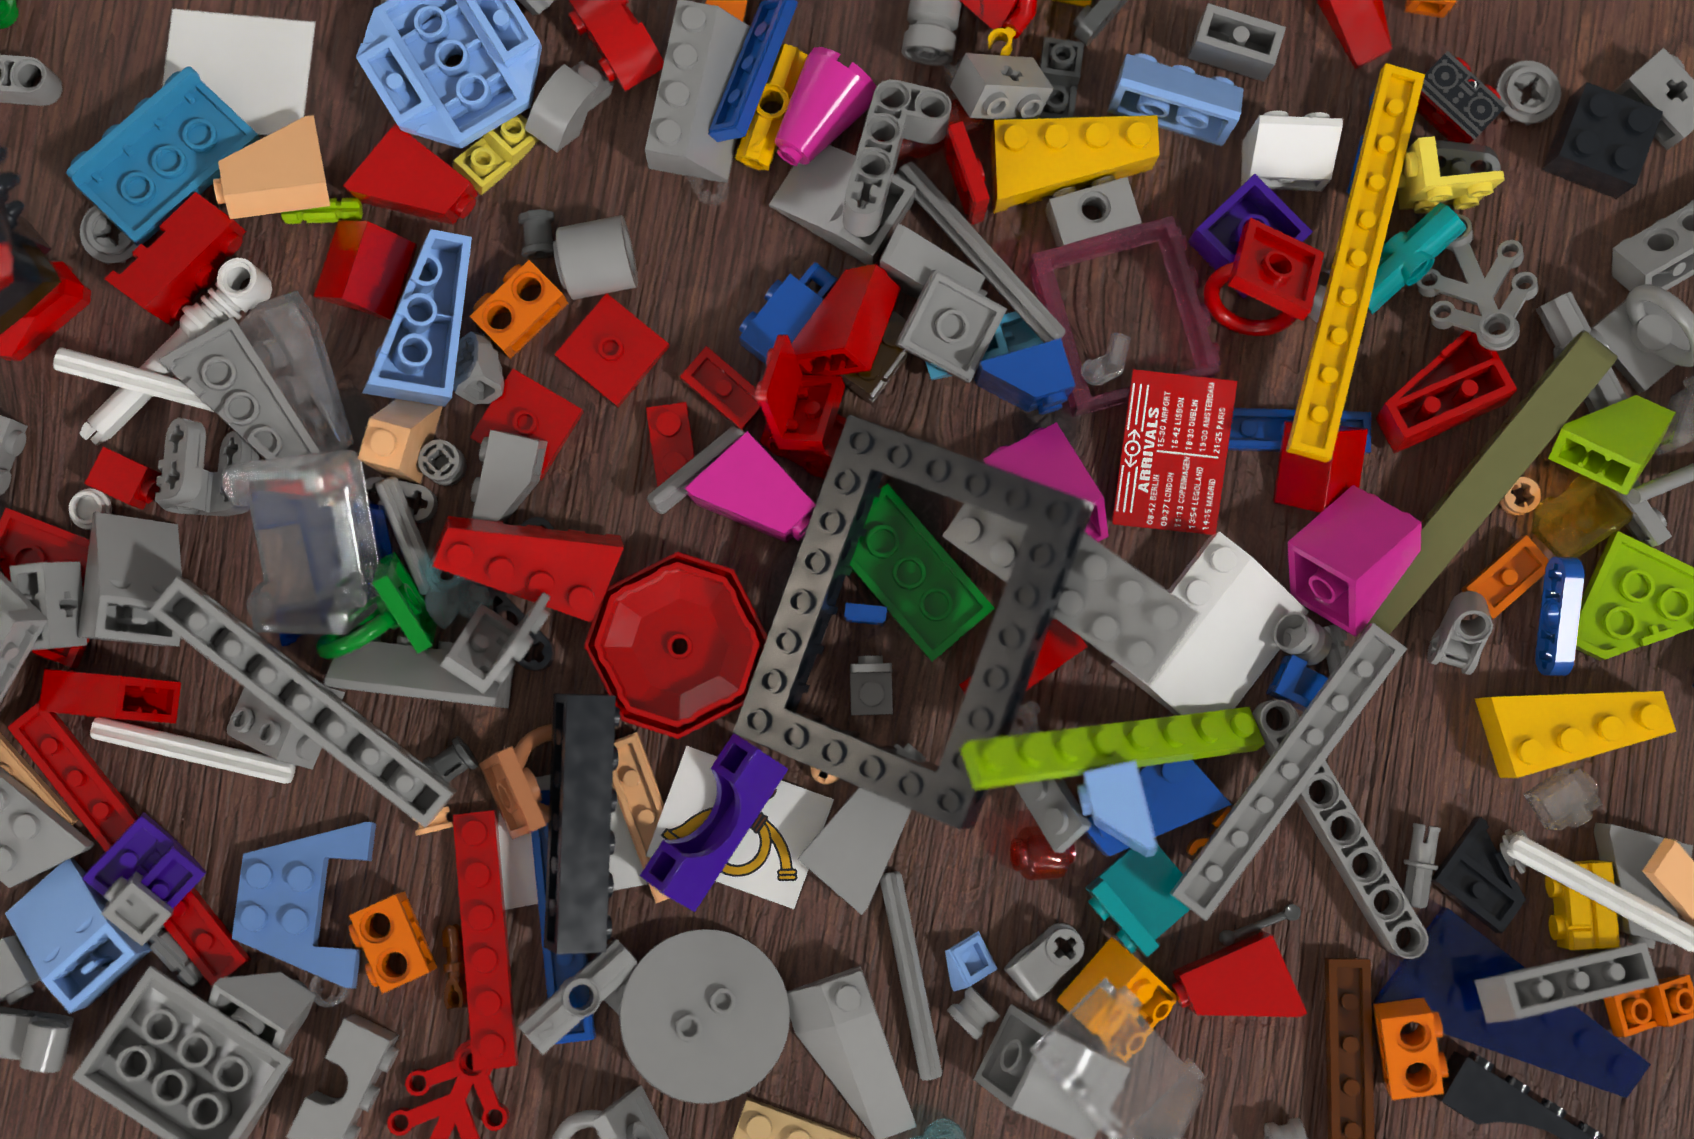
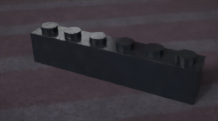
M554 693L544 948L555 954L606 952L607 940L612 935V921L608 915V898L613 894L614 881L612 874L609 872L610 855H613L615 850V835L611 830V813L615 812L617 806V794L615 789L612 788L613 771L617 769L619 760L618 749L614 746V731L618 728L620 722V709L615 706L616 696Z

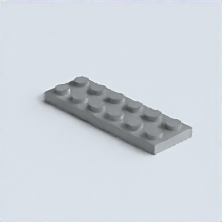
M964 503L942 536L1007 583L1028 526ZM1084 533L1053 617L1144 683L1150 685L1201 613L1093 537Z

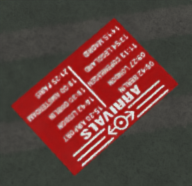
M1133 369L1112 520L1113 525L1209 535L1216 533L1238 381Z

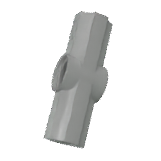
M1571 291L1536 309L1555 345L1553 349L1554 360L1582 330L1587 331L1610 350L1603 335L1599 331L1590 328ZM1612 368L1608 370L1584 399L1590 413L1627 399Z
M614 939L606 946V952H600L574 976L564 980L560 988L519 1024L518 1027L543 1055L584 1017L593 1014L600 1003L631 976L638 965L637 961L617 939ZM577 985H586L590 990L589 1001L582 1007H572L569 1003L570 991Z

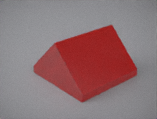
M339 220L314 297L392 321L417 244L369 221Z
M1284 421L1274 502L1321 513L1352 485L1359 488L1368 433L1367 428L1339 426L1332 458L1325 463L1286 452L1293 421Z

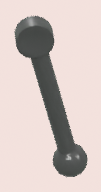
M1287 904L1280 913L1234 931L1223 930L1219 934V941L1224 946H1231L1235 939L1282 920L1296 921L1301 915V910L1297 905Z

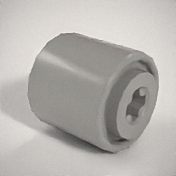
M622 215L557 228L556 241L553 242L554 258L563 289H567L571 299L576 300L638 287L633 248L628 228Z

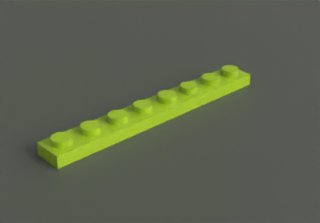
M1250 707L967 741L960 751L975 790L1084 775L1086 771L1135 760L1137 767L1252 752L1261 748L1265 741Z

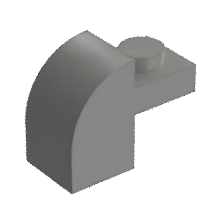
M584 61L579 62L572 68L565 64L562 65L550 77L537 96L529 114L525 130L555 152L560 151L580 135L587 113L610 96L614 83L609 82L596 68L589 66Z

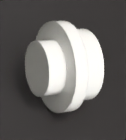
M89 488L79 491L69 503L71 520L83 529L91 530L93 512L112 514V504L109 497L96 489Z

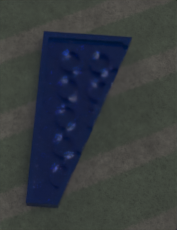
M1442 907L1426 929L1428 946L1425 952L1417 958L1404 959L1372 1002L1373 1008V1004L1424 997L1432 1012L1438 1011L1444 1034L1624 1098L1629 1096L1651 1065L1575 1005L1520 1019L1486 1023L1474 980L1525 969V967L1446 907Z

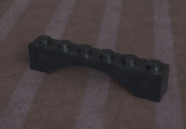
M1456 1051L1452 1053L1447 1062L1448 1077L1442 1078L1444 1094L1431 1095L1476 1124L1496 1122L1524 1124L1548 1131L1559 1139H1602L1603 1137L1602 1133L1582 1121H1579L1577 1126H1574L1563 1119L1567 1111L1552 1101L1543 1097L1541 1103H1538L1527 1096L1531 1088L1507 1074L1504 1080L1491 1072L1495 1065L1471 1051L1468 1057Z

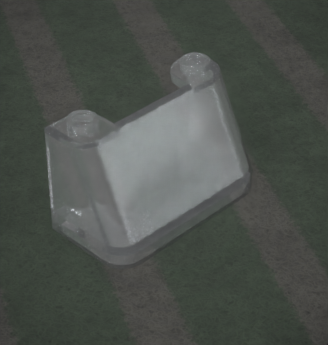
M333 450L233 464L222 471L224 477L223 490L231 503L236 506H250L264 581L255 587L247 600V610L252 618L255 632L346 635L377 610L375 597L379 593L373 586L372 581L378 566V557L362 464L358 460V454L355 451Z
M1104 978L1046 1033L1030 1051L1109 1139H1183L1206 1091V1088L1201 1084V1081L1206 1076L1189 1058L1184 1062L1178 1058L1138 1013L1137 1010L1143 1004L1125 985L1117 990Z

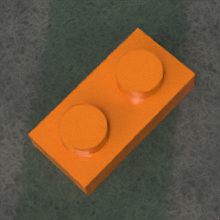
M1527 535L1521 536L1461 590L1463 592L1473 591L1481 594L1487 601L1491 619H1494L1545 575L1549 559Z

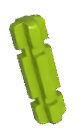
M329 198L330 206L282 212L281 218L287 224H301L302 220L307 221V223L338 222L340 219L360 221L362 220L363 208L358 198H342L341 202L337 201V198Z

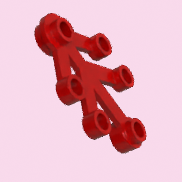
M471 1039L465 1041L456 1049L453 1060L429 1070L418 1068L407 1076L405 1087L408 1093L413 1096L424 1095L431 1089L432 1085L455 1077L457 1079L450 1094L412 1109L402 1107L391 1113L387 1120V1126L392 1134L403 1136L411 1131L414 1126L439 1117L430 1139H449L455 1124L461 1139H480L466 1100L473 1085L484 1109L482 1114L483 1125L491 1131H498L507 1124L510 1117L509 1110L504 1104L499 1103L489 1076L494 1069L473 1071V1067L468 1062V1056L472 1053ZM415 1075H421L425 1078L426 1086L424 1089L420 1090L413 1086L412 1080ZM496 1109L502 1113L503 1120L501 1123L494 1124L490 1121V1110ZM396 1115L406 1116L408 1119L407 1128L400 1129L396 1126Z

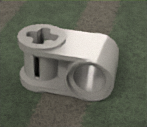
M1466 591L1454 596L1440 627L1435 631L1431 639L1427 654L1428 663L1437 665L1441 662L1461 668V672L1466 675H1471L1474 672L1481 652L1493 629L1487 601L1481 594ZM1470 614L1479 615L1472 620H1463L1465 616Z
M1053 924L1030 945L1019 951L1007 963L1004 970L1031 1001L1034 1002L1044 996L1058 982L1059 978L1079 962L1084 952L1083 940L1069 924ZM1060 936L1064 940L1070 938L1068 942L1072 948L1066 953L1062 949L1057 950L1058 947L1055 940Z

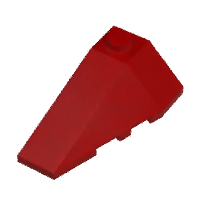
M1316 0L1355 70L1392 50L1382 0Z

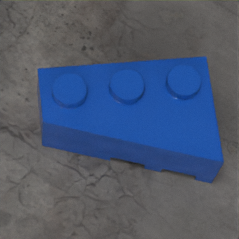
M1193 760L1137 767L1154 837L1231 805ZM1091 814L1086 815L1091 823V827L1084 834L1103 855L1112 856L1130 848L1095 826Z

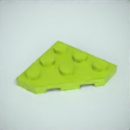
M1620 531L1612 532L1582 596L1576 650L1597 660H1606L1638 647L1694 629V567Z

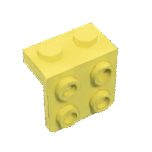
M1435 136L1418 138L1406 151L1397 187L1400 210L1414 208L1415 213H1428L1440 202L1444 205L1454 204V209L1475 207L1479 205V200L1494 192L1493 189L1505 180L1504 172L1491 171L1440 176Z

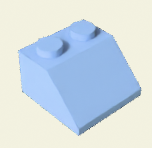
M1136 760L1084 772V784L1077 785L1083 816L1091 814L1095 826L1143 856H1154L1157 845Z

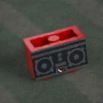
M1447 51L1425 73L1416 111L1450 142L1470 144L1507 105L1501 101L1499 93L1492 86L1483 84L1471 73L1469 65L1463 59L1454 57Z

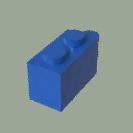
M815 262L800 280L792 274H789L784 282L779 279L776 280L765 294L764 299L768 302L758 314L752 311L739 327V331L742 332L739 337L741 346L767 365L768 350L774 347L777 336L779 334L788 335L792 344L838 281V278ZM812 280L822 287L817 294L807 287Z

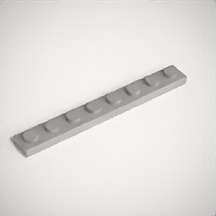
M1374 623L1368 624L1169 894L1202 919L1208 920L1407 650L1405 646Z

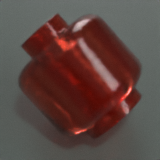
M1028 826L1019 831L1017 838L1012 839L1010 844V860L1013 869L1017 872L1019 871L1021 876L1028 881L1057 880L1066 874L1069 864L1074 862L1075 847L1073 843L1063 853L1054 852L1040 827Z

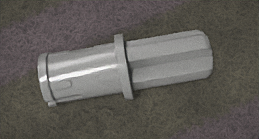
M1413 823L1414 829L1409 860L1404 859V864L1408 866L1403 893L1412 907L1426 908L1429 900L1433 870H1438V865H1434L1441 828L1429 825L1426 842H1423L1426 825Z

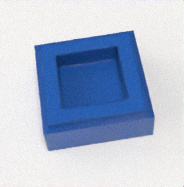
M846 603L844 620L851 623L883 626L886 622L887 607Z

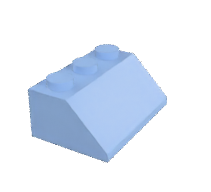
M1126 54L1108 112L1119 116L1158 115L1159 128L1223 146L1239 121L1244 88L1234 86L1231 80L1224 77L1207 78L1197 75L1192 68L1187 66L1174 65L1171 67L1157 63L1154 57L1147 54Z

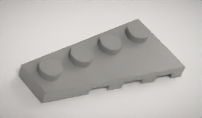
M233 317L159 358L160 362L285 478H294L324 460L320 450Z

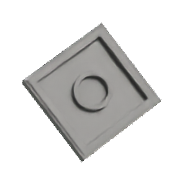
M932 270L895 345L963 382L970 383L1007 308L937 270Z

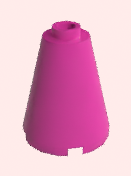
M814 47L806 57L776 135L775 144L779 148L777 151L778 155L793 166H797L799 163L809 164L870 108L877 86L854 62L848 68L838 62L837 59L841 54L834 50Z

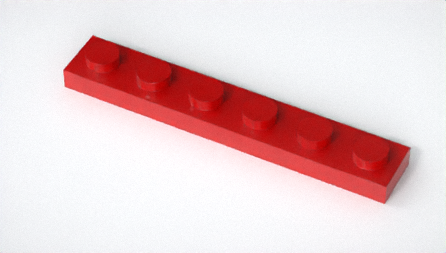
M490 810L452 815L473 1071L517 1066L518 1054L497 811Z

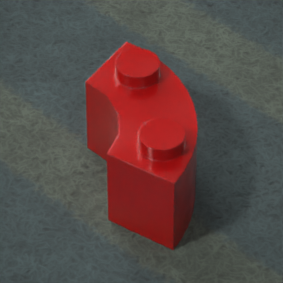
M568 0L573 11L568 13V17L578 34L581 36L586 33L602 57L597 61L598 65L609 82L616 80L627 91L663 69L664 60L642 21L638 23L626 5L629 2L628 0Z

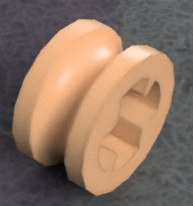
M1520 477L1502 498L1499 505L1506 513L1514 516L1528 513L1534 510L1540 503V488L1532 479ZM1522 487L1524 489L1522 496L1528 500L1516 505L1514 503L1516 497L1511 493V490L1514 491Z
M449 806L444 807L427 827H423L418 823V829L415 830L416 836L453 827V822L447 820V813L450 812Z

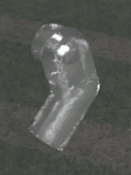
M1111 333L1106 354L1094 360L1088 359L1082 364L1081 374L1088 384L1102 385L1123 373L1131 337L1120 333Z

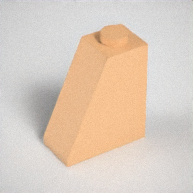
M314 115L304 116L218 161L221 178L213 179L216 200L218 204L226 203L230 219L330 206Z
M395 399L369 418L358 460L381 474L420 484L423 473L419 468L418 456L424 445L433 440L443 406Z

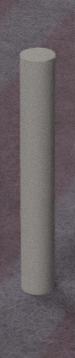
M1694 463L1631 488L1627 494L1629 502L1639 504L1694 481Z

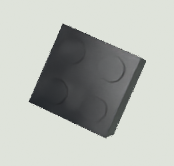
M1586 82L1568 98L1542 170L1618 199L1636 186L1663 111Z

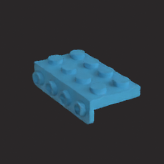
M188 66L182 71H177L170 75L159 91L152 97L141 100L135 106L133 113L120 124H115L108 128L103 134L102 139L90 150L79 153L72 160L66 174L75 187L138 247L160 230V225L195 192L200 195L213 184V179L220 178L219 160L260 140V137L201 81L198 73L191 66Z

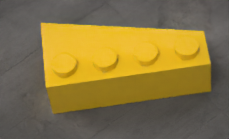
M1663 691L1475 698L1499 778H1519L1676 732Z

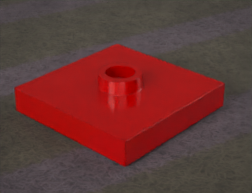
M961 121L949 125L943 154L966 220L972 225L984 221L990 197L984 182L985 174L980 159L975 157L964 122Z
M605 294L554 355L619 408L669 349L670 345L609 294Z
M512 368L504 381L502 396L491 402L470 438L481 445L484 437H489L490 430H498L548 441L540 476L542 481L584 411Z

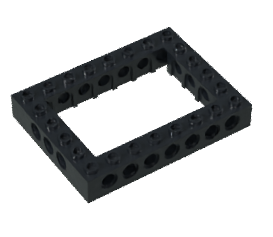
M848 415L733 733L956 829L965 830L975 827L989 788L974 790L960 749L967 741L1009 736L1095 504ZM883 473L1028 526L939 767L928 761L917 762L898 754L895 747L879 746L862 739L857 731L841 730L822 722L823 717L816 714L796 713L802 694L807 693L810 687L806 683L817 654H822L824 646L821 645L831 615H836L838 607L835 604L846 575H851L853 568L849 566L860 536L864 537L867 529L864 528L873 500L875 497L879 498L881 489H878Z

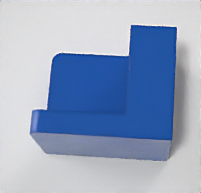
M1295 655L1284 656L1266 694L1278 700H1284L1294 708L1304 712L1328 678L1306 667L1307 661Z

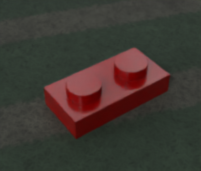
M707 346L679 376L685 384L742 431L762 410V407L756 402V388Z
M687 402L646 408L657 487L695 457Z

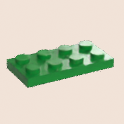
M887 483L882 487L879 498L875 497L864 525V528L867 529L864 537L860 536L849 567L853 568V572L882 606L887 607L888 613L932 663L995 608Z

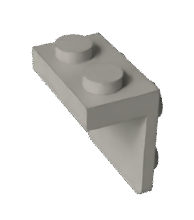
M543 592L517 626L481 603L440 666L483 694L494 680L502 684L515 665V662L511 660L512 657L520 661L534 640L529 635V632L531 631L536 634L548 618L550 613L544 607L549 601L550 596Z
M244 687L227 726V734L275 760L313 770L322 747ZM326 687L341 700L343 699L345 692L334 687Z

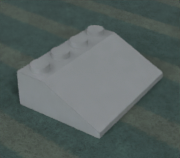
M149 966L72 1079L163 1139H247L293 1059L153 966Z

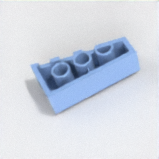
M430 229L365 384L363 394L444 407L450 401L453 393L472 237Z

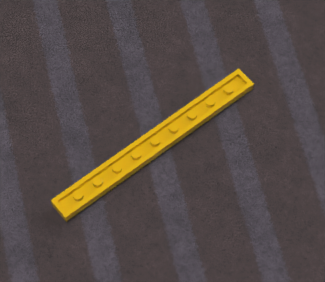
M1385 63L1380 70L1286 452L1325 463L1332 458L1425 74Z

